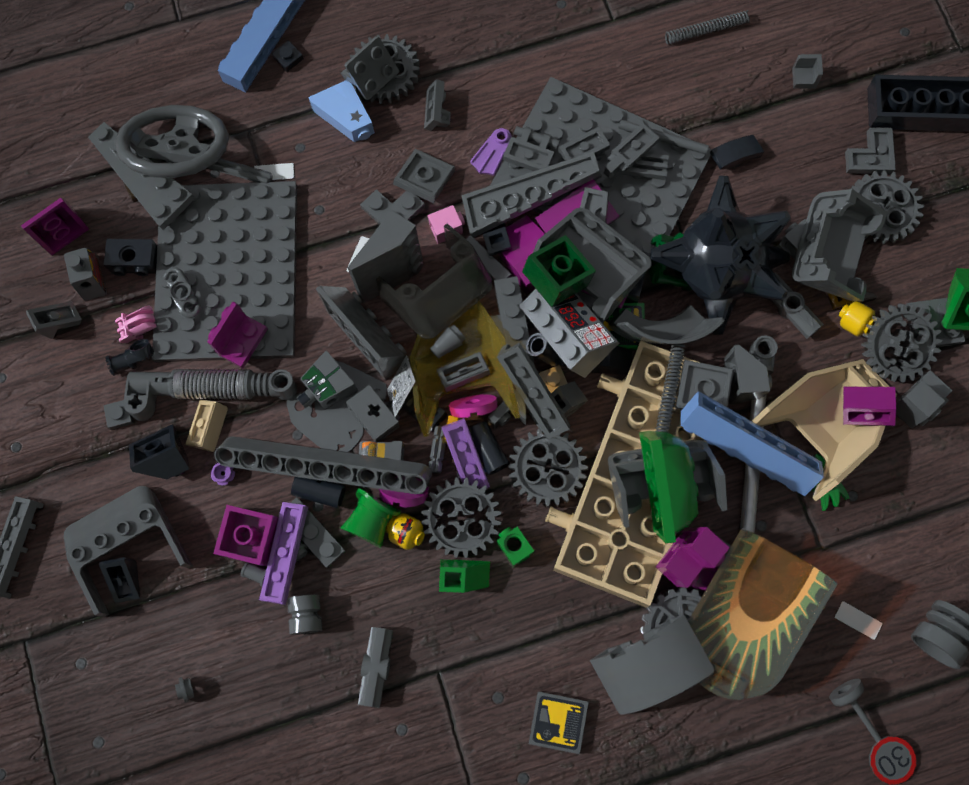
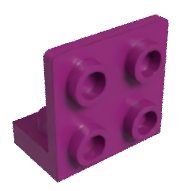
M233 301L222 312L221 320L217 327L215 326L211 329L207 342L220 357L244 369L268 328L246 316L240 306Z

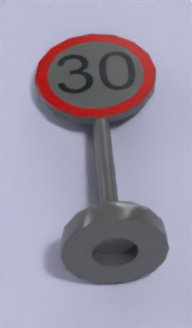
M852 679L838 686L829 696L832 703L840 707L851 703L876 741L869 755V763L874 775L879 780L888 784H900L907 781L916 767V755L912 746L906 740L896 736L880 737L856 701L865 689L860 679Z

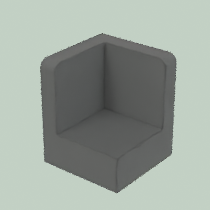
M821 54L798 55L792 68L794 89L817 87L823 75Z

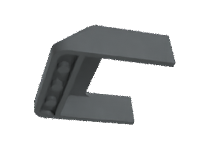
M138 486L69 525L64 531L63 537L67 560L95 616L106 617L110 614L86 565L152 527L159 526L162 529L180 566L188 569L193 567L155 492L146 486Z

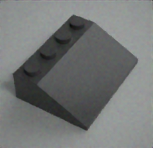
M391 210L347 267L358 296L363 303L410 280L414 274L417 275L423 267V258L416 225Z
M318 286L316 291L327 313L380 375L387 380L397 372L407 354L406 350L399 342L397 344L393 343L390 339L392 335L384 325L380 327L375 322L377 317L369 308L365 310L361 306L363 302L356 292L350 293L346 287Z

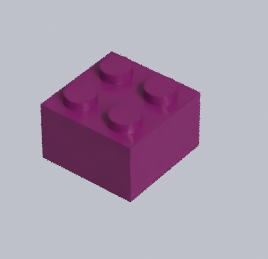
M226 505L213 554L267 566L279 517Z

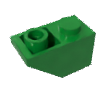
M440 559L439 592L466 593L489 587L490 561Z

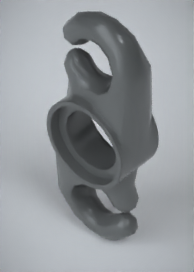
M177 267L167 269L163 278L168 280L167 286L170 288V295L181 315L186 318L196 317L200 313L201 307L196 305L197 299L194 297V291L184 272ZM171 273L178 274V278L174 282L168 280ZM179 288H188V293L185 297H176V292ZM190 303L196 305L193 312L186 311V307Z

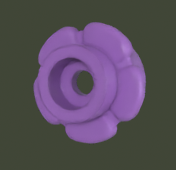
M219 463L215 464L211 471V478L218 485H227L235 477L233 467L223 466Z

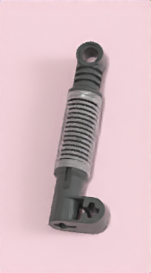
M174 369L171 372H129L123 403L125 410L136 420L146 421L154 414L157 396H171L174 399L213 398L214 400L216 398L218 400L220 398L222 400L224 398L247 400L252 399L254 396H271L288 400L296 394L297 384L291 374L283 369L276 370L271 374H258L247 369ZM282 382H288L284 388H278Z

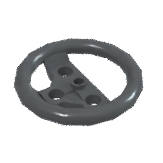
M167 105L148 109L129 119L119 129L115 140V148L119 159L135 172L150 177L177 178L196 174L214 165L226 152L230 136L224 122L208 110L190 105ZM176 119V125L172 131L158 136L145 134L141 130V128L157 121ZM199 123H204L213 130L215 139L210 145L198 142ZM130 146L139 156L165 160V163H153L141 159L131 151Z

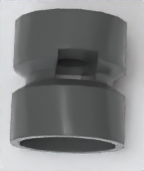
M303 595L287 598L288 613L292 615V618L288 620L289 635L323 631L322 617L317 615V612L321 610L320 595Z

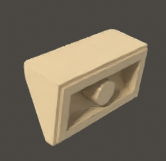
M200 400L186 445L214 452L228 410L227 406L215 401Z

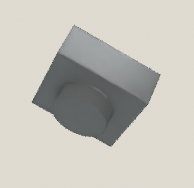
M124 400L103 405L107 427L110 430L134 424L133 416L124 408Z

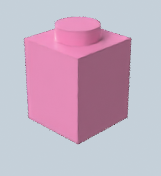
M453 205L428 215L430 228L438 244L463 234L462 225L465 224L464 218L460 211L456 212Z

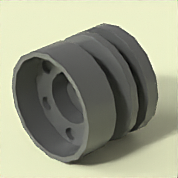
M936 600L932 605V610L926 613V618L930 623L920 622L911 634V639L921 650L938 662L953 669H960L969 657V651L965 647H969V614L948 602Z

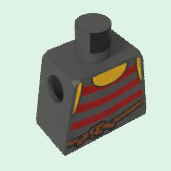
M82 248L64 254L70 284L84 301L107 295L99 256L88 248Z

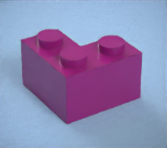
M707 527L685 528L676 539V542L672 544L656 565V568L677 587L688 588L699 579L698 574L702 568H715L722 564L726 557L724 554L729 547Z

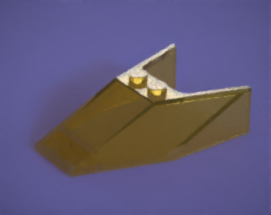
M474 292L427 302L410 356L411 370L415 379L413 385L415 414L424 437L429 436L439 400L443 395L485 386L495 387L515 419L520 418L514 384L497 358L502 346L506 345L505 337ZM452 325H455L466 339L462 342V346L438 359L431 352L430 348L447 327L450 328ZM481 352L490 370V374L446 392L437 374V369ZM479 361V362H476V363H474V364H471V365H469V366H467V368L470 367V366H473V365H475V364H477V363H480V361ZM457 370V371H454V372H452V373H450V374L445 375V377L448 376V375H451V374H453V373L458 372V370Z

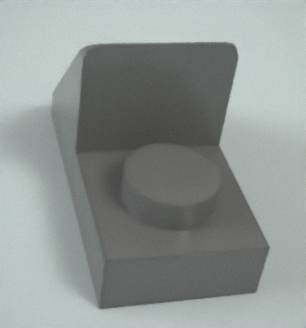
M72 301L26 311L35 332L50 339L54 338L58 329L80 325L82 320Z
M517 389L488 416V423L494 429L499 425L504 426L511 419V413L526 425V403Z

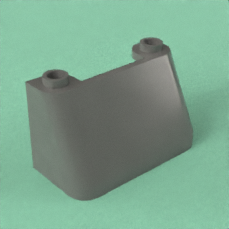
M853 189L819 193L810 205L792 270L793 279L803 285L850 301H864L867 288L866 282L861 278H854L865 236L876 234L882 229L887 212Z

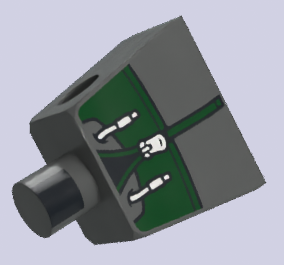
M326 350L301 377L300 380L307 390L300 394L297 399L305 409L316 400L324 409H327L352 395L358 389Z

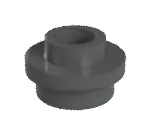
M183 677L178 678L179 683L175 684L178 700L184 698V702L187 703L189 702L188 699L194 698L190 678L183 679Z

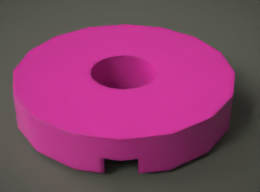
M486 394L467 396L451 402L449 410L452 416L458 418H469L473 413L481 416L496 410L497 398L494 395Z

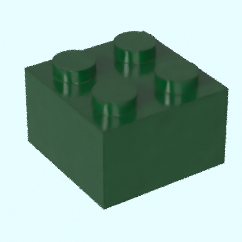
M565 235L530 254L522 273L547 303L554 307L588 287L596 270Z

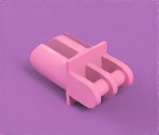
M150 305L144 306L130 314L121 313V317L115 320L116 324L119 325L117 332L121 335V338H119L120 343H128L137 338L143 339L144 333L157 327L155 317L152 315L154 313L153 308Z

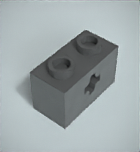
M368 385L346 401V404L374 442H380L399 428L398 419L400 417L398 414L395 417L392 407L388 409L383 403L385 398L377 388L373 390ZM372 409L376 412L379 411V416L371 415L370 411Z

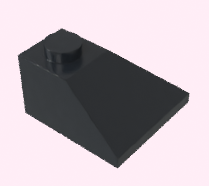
M173 424L129 444L130 469L132 472L167 480L172 477H178L189 469L187 454Z

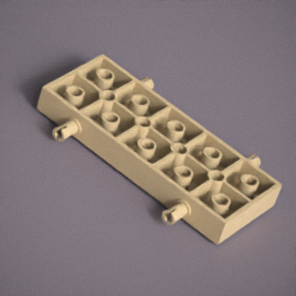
M640 341L626 380L623 379L621 381L602 373L597 388L615 393L619 399L575 514L572 513L570 515L550 507L545 521L563 527L568 532L553 571L648 608L651 606L662 575L656 568V565L673 543L665 544L654 532L649 498L642 499V507L637 512L628 514L629 527L624 528L616 507L608 466V458L612 454L641 449L639 432L656 431V423H658L657 419H659L658 412H660L659 408H661L660 404H662L661 397H663L662 393H664L663 386L665 385L664 382H666V371H668L667 367H669L668 361L670 360L671 352ZM684 357L683 359H681V360H683V362H684V360L697 362V361H694V360L689 359V358H686V357ZM679 384L677 385V386H678V388L676 389L677 392H675L677 395H678V390H679ZM677 395L674 396L676 398L674 400V407H671L674 409L671 411L673 412L671 415L673 418H671L672 422H668L671 424V426H668L670 427L668 430L670 434L681 438L683 441L702 440L706 442L700 436L687 432L681 426L682 410L675 409Z

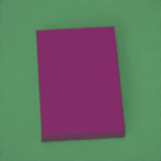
M594 179L585 183L535 218L545 234L574 209L580 208L585 187L601 190ZM609 200L607 225L619 218L618 213Z

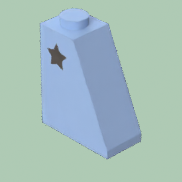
M343 81L308 97L313 111L353 142L365 140L371 134H374L372 122L352 83Z

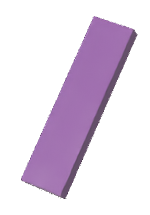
M282 502L260 594V601L286 605L308 511L306 505Z

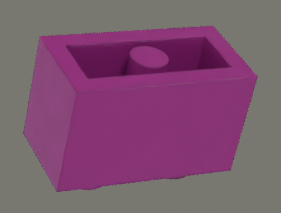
M843 387V425L895 426V387Z

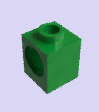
M518 526L513 530L511 527H508L499 534L500 538L497 540V544L513 568L534 554L533 548ZM511 539L520 541L521 548L518 551H510L508 549L507 543Z

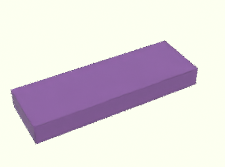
M463 418L442 426V431L462 484L465 478L468 477L469 485H473L478 480L477 488L480 489L484 485L487 486L486 488L490 487L465 419Z

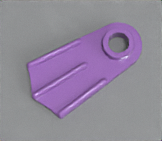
M503 128L495 130L471 159V164L479 174L495 176L512 137L508 130ZM503 135L505 139L500 140L497 137Z

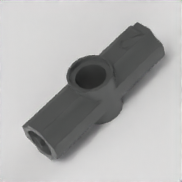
M775 272V275L788 294L783 301H771L778 307L780 316L789 319L808 339L824 324L805 305L803 296L798 292H793ZM786 302L793 303L796 309L789 308Z
M371 627L367 654L363 657L361 667L362 683L358 705L376 708L381 706L384 683L388 678L390 669L389 653L393 630Z

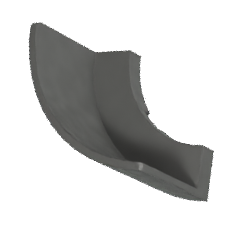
M687 306L678 315L663 321L646 320L634 315L628 309H623L608 327L615 333L633 342L640 343V341L651 345L687 343L700 339L713 332L725 320L722 317L704 319L692 306Z
M685 615L672 617L644 633V640L641 639L635 643L629 640L625 643L609 647L590 660L619 714L624 715L637 712L661 703L694 686L714 672V667Z

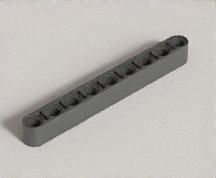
M234 436L226 438L214 454L216 461L220 465L410 494L423 493L432 477L431 469L422 463ZM391 473L396 474L398 477L392 476ZM415 476L420 477L422 481L417 480Z

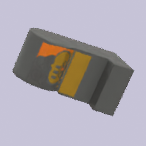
M362 441L359 444L360 455L404 461L405 446L402 441Z

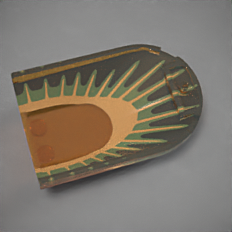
M741 528L726 554L725 560L718 568L688 621L714 667V672L699 683L710 692L732 700H743L769 692L783 678L838 583L815 566L768 539Z

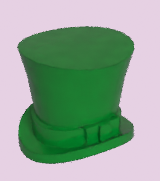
M358 489L356 492V497L359 500L358 506L340 528L382 548L388 522L393 515H400L401 510L383 503L362 489Z

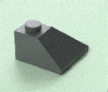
M734 345L723 359L724 368L734 369L728 399L729 405L763 398L772 389V377L768 375L767 367L743 347Z

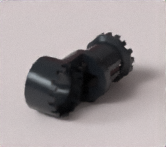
M148 339L138 340L131 344L124 353L105 357L107 366H110L108 367L109 372L115 376L120 371L129 368L136 369V362L145 361L146 357L149 359V356H153L154 350Z

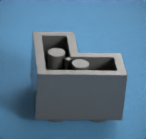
M930 370L896 402V415L911 429L918 424L924 426L942 411L941 408L949 401L947 396L953 390Z

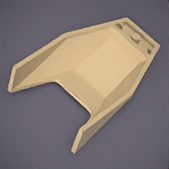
M863 359L807 373L752 420L753 423L760 427L781 421H790L825 458L824 478L817 484L812 497L815 501L837 486L878 447L886 425H843L844 386L889 387L877 373L872 371V368Z

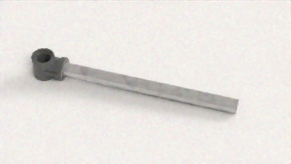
M760 336L750 346L748 352L767 367L768 375L773 374L775 354L778 350L777 343L770 336ZM758 346L765 347L768 351V354L764 355L760 353L758 350ZM766 396L751 400L750 421L765 409ZM746 464L740 530L744 528L755 533L760 470L753 469Z

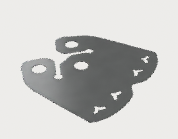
M336 361L353 381L358 391L327 409H324L316 400L315 412L317 416L315 418L311 417L312 405L306 409L304 408L302 411L295 409V403L299 401L297 397L300 394L294 395V397L287 400V408L292 424L321 449L337 451V445L339 444L345 445V447L340 448L339 452L348 453L361 439L363 426L349 410L346 401L368 385L373 390L376 388L380 389L385 398L387 387L385 383L345 363ZM372 409L370 412L371 415L376 416L379 411L376 412ZM356 430V432L352 434V438H350L349 432Z

